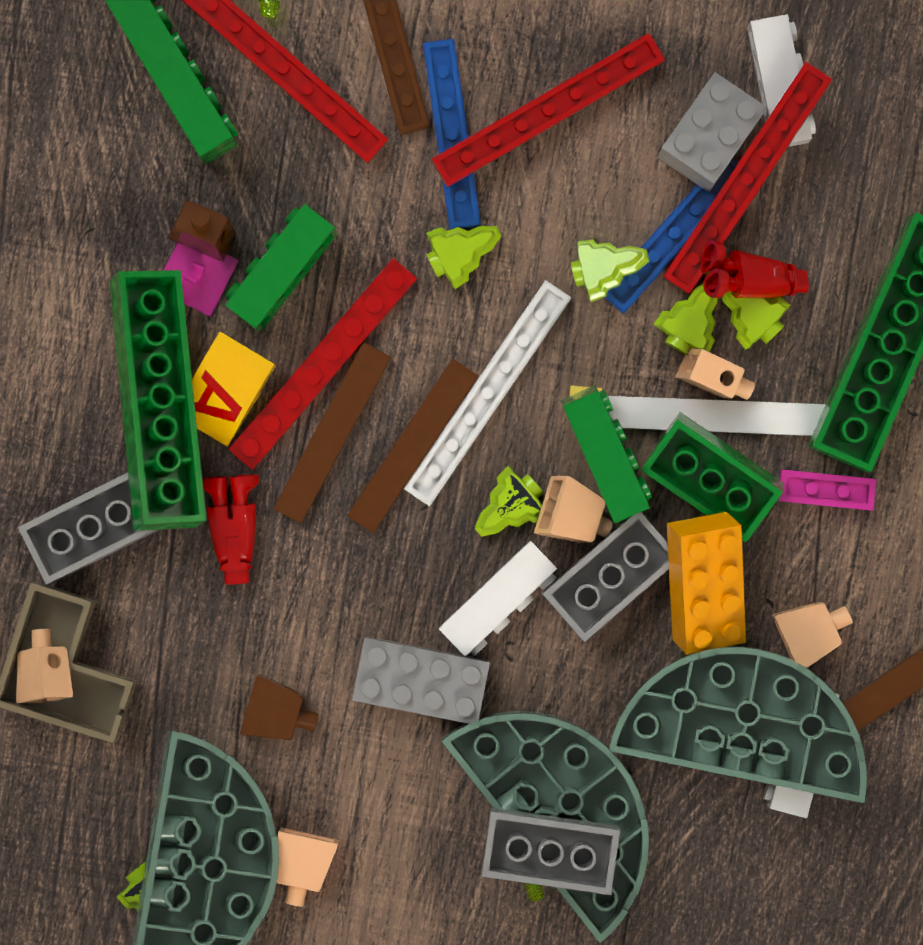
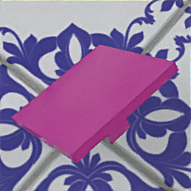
M177 243L164 270H181L184 304L211 317L239 260L226 255L224 262H221Z

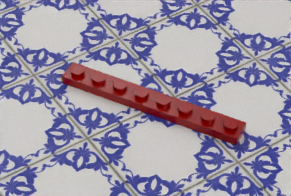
M181 0L367 164L389 141L385 135L231 0Z
M648 33L437 155L431 161L448 188L658 66L665 59L652 36Z
M804 63L663 276L688 294H691L703 276L701 260L706 244L710 240L725 243L833 81L832 78L809 63Z
M393 258L228 450L250 469L254 470L416 282L417 278Z

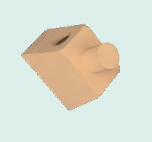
M690 349L689 353L684 355L675 376L679 380L722 398L732 399L734 395L748 400L755 387L754 382L743 378L744 368L703 349ZM721 374L723 376L722 382H720Z
M551 476L534 533L572 542L592 543L595 540L596 534L606 537L610 533L612 520L602 516L605 507V501L602 497L570 476Z
M823 602L771 615L790 659L806 668L840 646L842 641L837 630L853 623L845 606L829 613Z
M51 629L31 630L32 648L19 651L17 655L16 704L47 703L73 697L66 647H52Z
M281 827L277 836L279 867L276 883L288 886L285 903L302 907L304 906L307 890L320 891L337 850L339 840Z

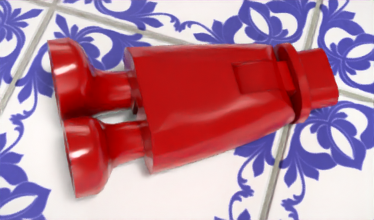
M710 240L704 248L701 272L708 275L703 281V288L705 293L711 298H721L727 292H731L735 298H775L794 296L796 292H808L807 271L797 269L795 264H787L783 261L739 250L732 251L729 258H727L724 244L716 240Z
M259 474L230 477L234 504H227L228 476L202 478L203 490L211 495L213 506L206 507L213 547L218 562L221 565L219 571H224L225 585L250 583L249 569H252L253 566L248 563H252L254 553L256 503H248V495L250 490L259 484Z

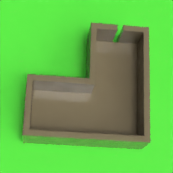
M31 582L0 677V708L114 744L120 738L127 713L122 712V709L129 708L138 680L78 661L97 602L96 600L40 582ZM51 629L52 647L64 646L68 652L73 697L47 703L16 704L17 655L19 651L32 648L31 630Z

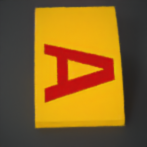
M219 332L192 378L197 429L229 447L276 365L224 333Z

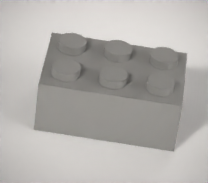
M714 72L661 148L657 158L710 193L762 118L767 107Z

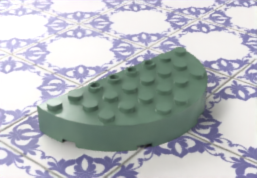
M750 647L709 649L683 657L663 668L650 678L628 703L617 723L609 747V751L865 803L867 776L864 751L858 731L847 709L833 690L809 669L792 659L763 649Z
M508 711L480 717L478 721L470 724L465 723L441 738L442 743L493 808L610 824L619 827L620 836L611 895L556 887L599 943H601L615 930L628 913L636 895L640 891L648 860L649 835L644 806L630 774L619 758L609 751V747L581 726L554 715L533 711Z
M168 731L132 945H246L253 937V933L269 909L278 878L279 844L272 820V813L256 782L231 756L202 739L184 733Z

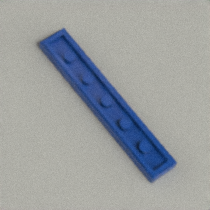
M454 38L423 43L439 154L468 138ZM474 173L448 188L443 182L449 229L457 227L467 229L481 226Z
M734 158L710 193L696 185L643 244L641 248L647 249L649 262L638 272L624 276L620 286L608 290L607 297L604 298L623 315L682 249L737 166L738 162Z

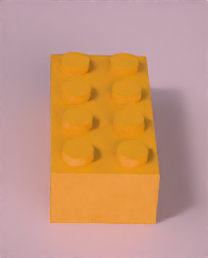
M727 512L667 523L673 641L686 655L746 643L741 524Z

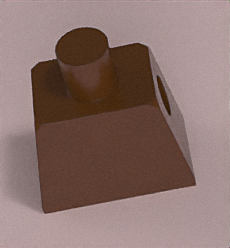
M186 200L168 239L224 262L236 232L226 216Z
M258 674L254 682L240 734L292 740L296 727L314 732L319 713L301 709L305 698L304 694L265 675Z

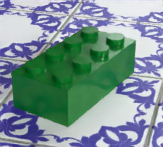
M306 204L301 209L295 207L285 219L287 223L286 228L281 234L275 232L265 245L267 252L261 259L258 257L253 259L245 270L248 276L240 285L236 282L225 296L228 299L225 305L259 333H261L338 235L334 226Z
M596 385L562 399V406L614 524L649 509L647 500L652 498V495L643 476L637 478L634 473L635 470L640 468L631 448L625 450L621 442L626 440V436L618 419L612 421L608 412L614 409L605 389L599 392Z
M681 412L675 417L645 459L641 468L642 472L706 516L723 512L729 513L741 524L742 540L744 542L748 541L784 490V483Z

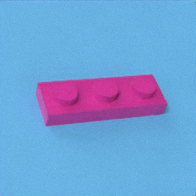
M780 470L779 480L784 483V490L777 501L870 511L874 509L876 479Z

